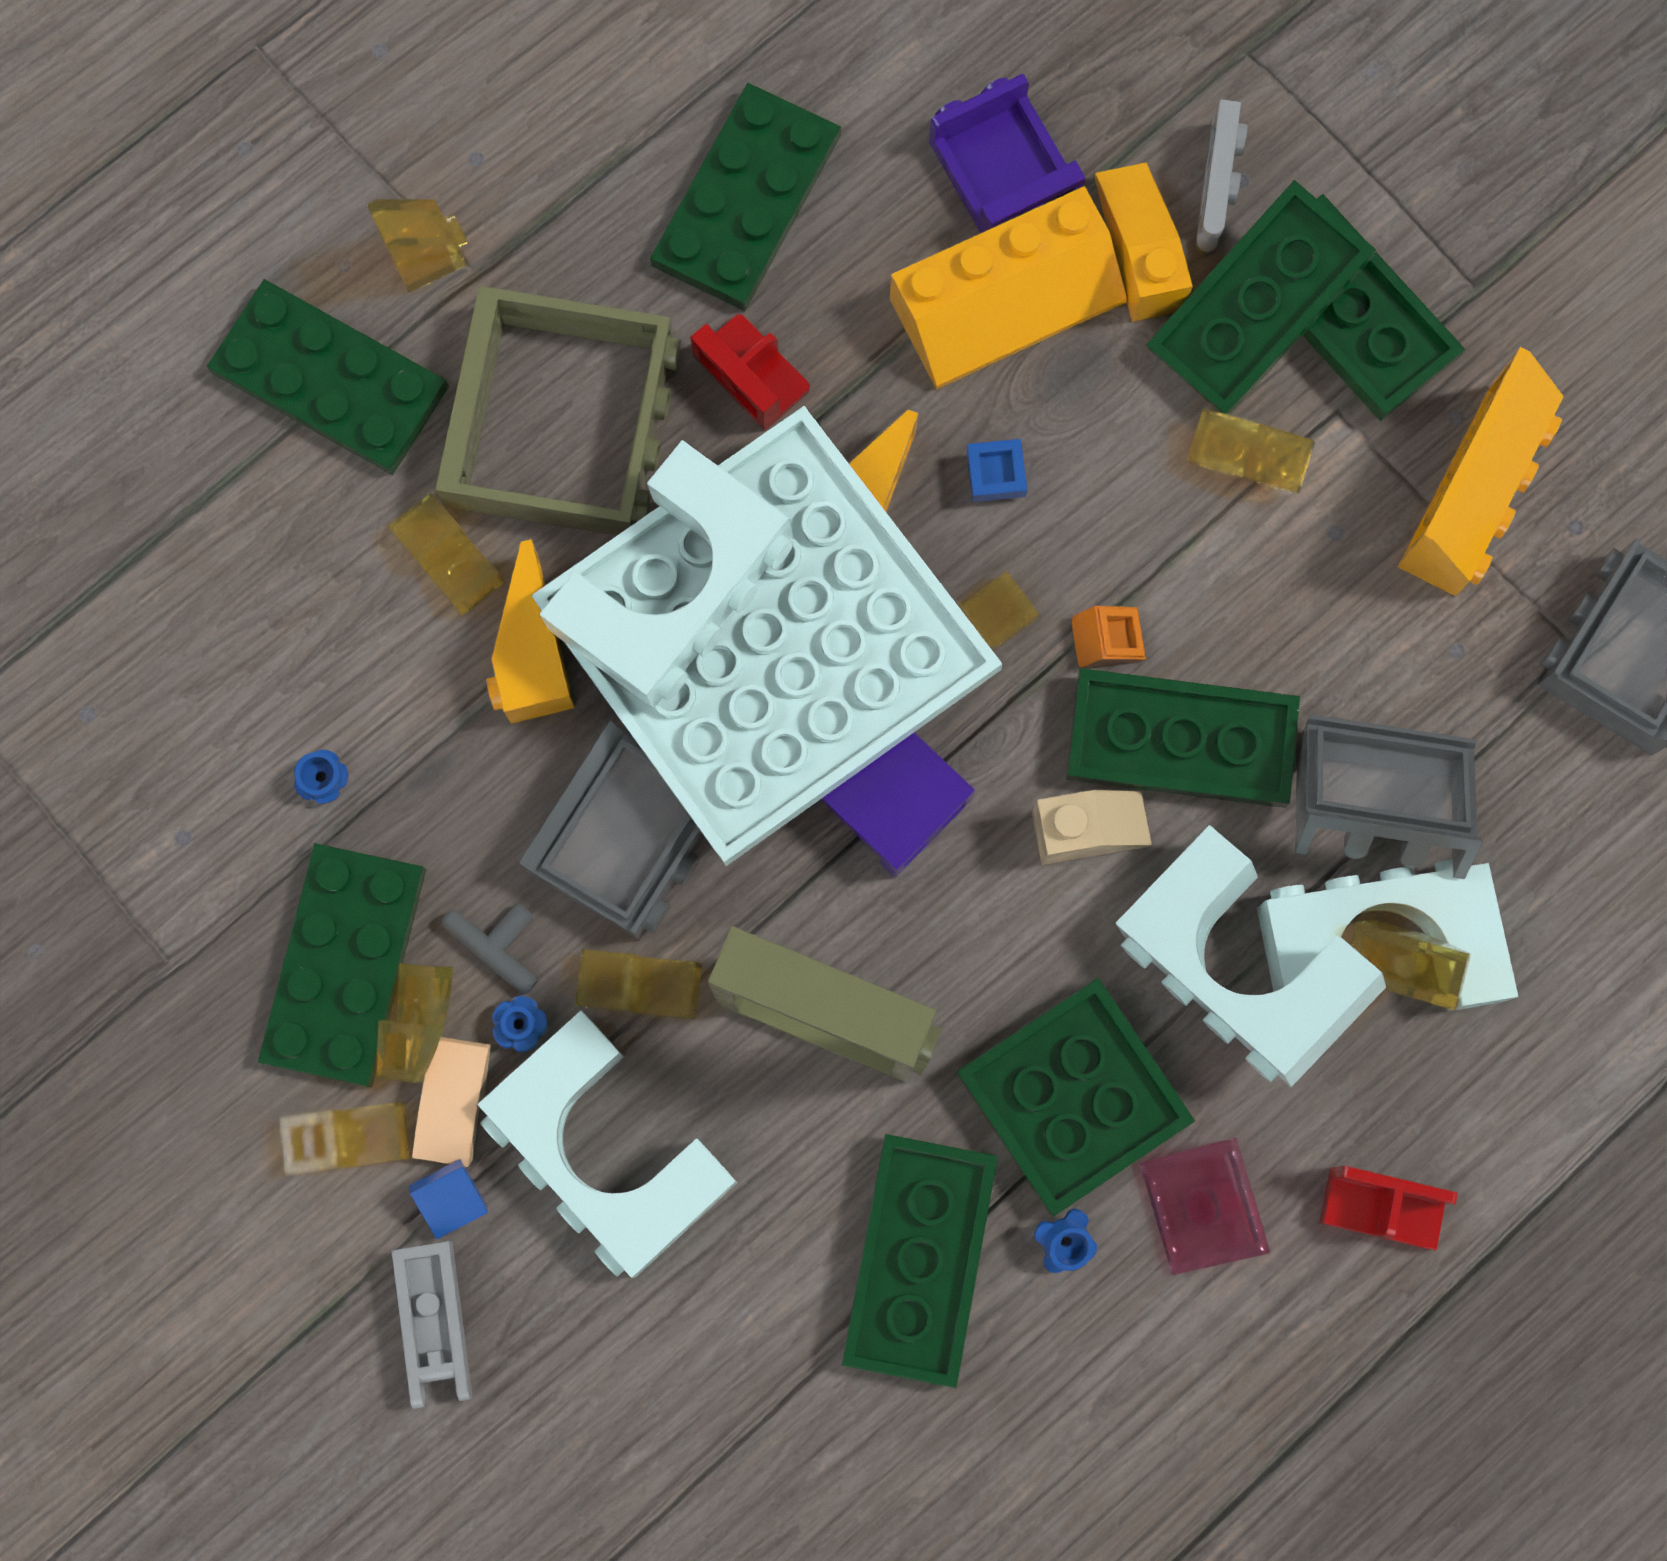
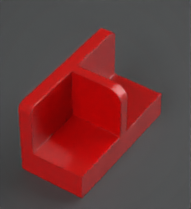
M742 314L735 315L716 333L706 323L690 337L693 357L764 431L810 391L809 382L779 353L778 339L772 333L764 337Z
M1349 1166L1330 1167L1319 1224L1437 1251L1445 1205H1455L1458 1193Z

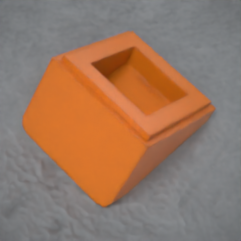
M1093 606L1072 617L1077 662L1080 668H1095L1146 660L1138 607Z

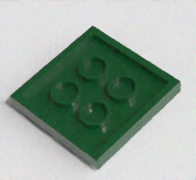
M1099 978L956 1072L1051 1217L1056 1216L1195 1122V1119Z

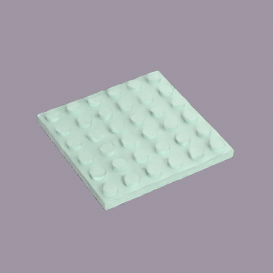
M805 406L718 465L789 517L793 537L790 540L793 541V546L787 557L777 568L772 569L768 566L755 582L758 585V590L747 607L739 613L733 610L720 627L723 629V633L715 647L703 657L698 654L685 669V672L688 674L687 679L673 698L668 701L662 698L654 709L566 644L725 866H728L1002 670L1001 661ZM659 506L531 596L542 611L576 570L618 603L632 611L652 615L670 613L689 604L703 590L711 573L713 554L711 548L701 536Z

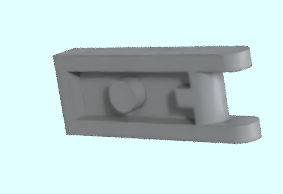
M1220 99L1211 125L1195 243L1197 252L1204 256H1209L1215 252L1218 238L1225 227L1227 205H1235L1239 193L1241 173L1232 172L1234 155L1242 156L1247 124L1239 123L1241 102Z
M453 1241L392 1250L412 1409L426 1406L424 1383L455 1378L458 1400H471L472 1387Z

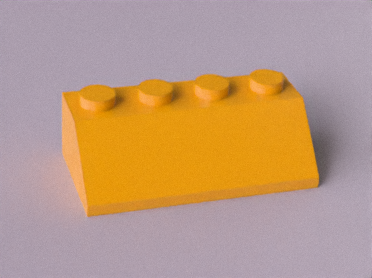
M1085 186L891 274L890 301L936 390L1120 306L1127 301L1110 232Z
M1520 347L1489 386L1397 566L1454 596H1457L1469 583L1477 586L1482 580L1493 559V556L1485 553L1493 536L1501 539L1515 516L1516 510L1509 507V504L1516 490L1524 493L1539 468V464L1532 461L1539 445L1547 448L1562 422V418L1556 416L1555 413L1564 396L1530 351Z

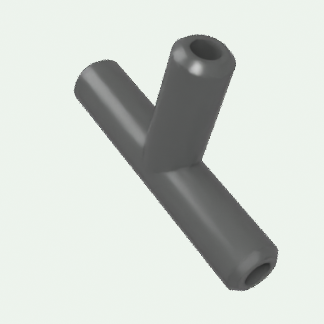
M515 904L488 936L457 910H451L441 922L442 928L522 995L529 993L536 985L537 977L505 951L533 919L532 914L521 904Z

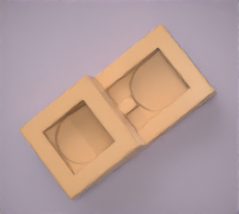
M439 1036L433 1038L421 1094L412 1158L451 1164L461 1159L465 1167H469L473 1160L479 1115V1106L477 1104L485 1096L491 1045Z

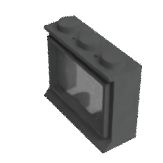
M1636 538L1621 552L1613 548L1599 566L1595 576L1602 580L1593 595L1586 592L1572 610L1568 620L1575 625L1566 640L1558 637L1546 652L1541 665L1547 668V671L1538 686L1648 754L1654 755L1667 747V560L1641 545V540Z
M1309 714L1297 748L1295 853L1307 855L1318 827L1346 832L1344 836V853L1347 857L1353 859L1366 856L1374 836L1402 840L1401 863L1407 867L1421 866L1432 845L1452 848L1453 878L1465 879L1483 842L1478 837L1474 756V748L1477 744L1476 739Z
M609 720L522 856L519 864L528 874L639 941L646 930L654 934L665 919L670 909V904L664 900L674 884L678 883L684 886L693 874L700 860V857L695 855L694 852L703 840L704 835L634 738Z

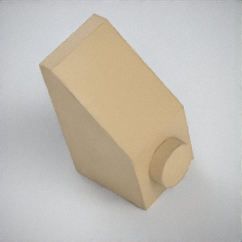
M1091 790L1038 799L1031 811L1042 865L1146 848L1152 845L1141 791Z

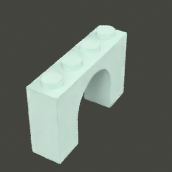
M683 440L651 477L647 485L653 501L701 536L712 550L713 562L711 573L699 595L689 604L670 613L656 615L638 613L618 603L575 570L539 614L549 631L653 709L662 698L668 701L678 693L687 679L688 674L685 672V669L698 654L703 657L715 647L723 633V629L720 627L733 610L739 613L747 607L758 590V585L755 582L768 566L772 569L777 568L787 557L793 546V541L790 540L793 537L789 517Z
M1209 825L1116 922V925L1126 938L1120 946L1144 969L1152 962L1167 976L1161 983L1182 1004L1187 1006L1193 999L1207 1011L1208 1015L1203 1019L1204 1023L1224 1042L1229 1044L1235 1037L1251 1052L1245 1058L1246 1061L1266 1080L1272 1082L1279 1076L1287 1085L1292 1087L1386 988L1384 977L1379 969L1337 935L1298 977L1287 986L1272 993L1244 995L1227 990L1216 983L1208 975L1205 967L1204 949L1208 934L1215 922L1258 876L1252 861Z
M1453 859L1435 863L1436 872L1415 875L1414 867H1400L1380 872L1381 881L1360 884L1359 876L1354 875L1326 881V890L1305 893L1304 885H1292L1271 890V899L1259 905L1257 913L1273 992L1287 986L1298 977L1337 935L1342 936L1345 928L1355 916L1369 911H1389L1413 921L1430 940L1436 955L1448 1012L1502 1003L1517 998L1518 992L1489 863L1471 866L1465 879L1453 878Z
M580 1011L477 1104L487 1115L480 1123L502 1148L511 1142L524 1156L525 1159L518 1166L539 1190L549 1185L563 1200L556 1207L557 1211L577 1233H580L587 1227L601 1245L594 1252L607 1268L617 1277L625 1270L631 1278H634L738 1182L697 1138L648 1183L629 1192L604 1193L588 1186L575 1174L568 1163L563 1145V1132L567 1116L576 1101L624 1057L590 1018Z

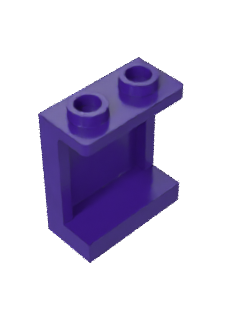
M1020 74L1010 80L1005 77L999 78L988 84L981 94L963 103L960 100L947 103L935 113L930 122L929 144L980 233L1084 187L1086 177L1076 160L1069 164L1065 163L1027 95L1029 82L1024 74Z
M914 732L820 800L880 857V864L896 878L972 801L975 789Z

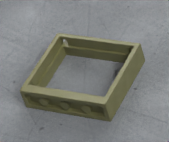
M479 286L435 488L443 506L616 536L648 515L651 493L650 490H644L647 471L656 472L661 451V439L654 438L657 420L666 421L668 416L671 389L665 388L664 385L667 370L677 369L681 348V339L674 338L671 318ZM504 325L651 349L620 510L470 485Z
M734 926L730 928L708 980V984L719 1006L904 1083L907 1082L911 1072L922 1075L942 1031L941 1028L931 1025L937 1010Z

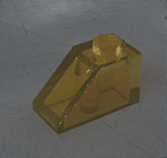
M376 199L366 204L385 248L408 293L466 266L459 248L467 243L463 231L453 213L446 217L443 216L435 199Z
M1372 919L1356 922L1351 946L1382 972L1386 984L1384 990L1452 1010L1457 1009L1472 953L1430 935Z

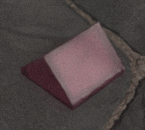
M1236 1137L1139 1163L1172 1275L1271 1253Z

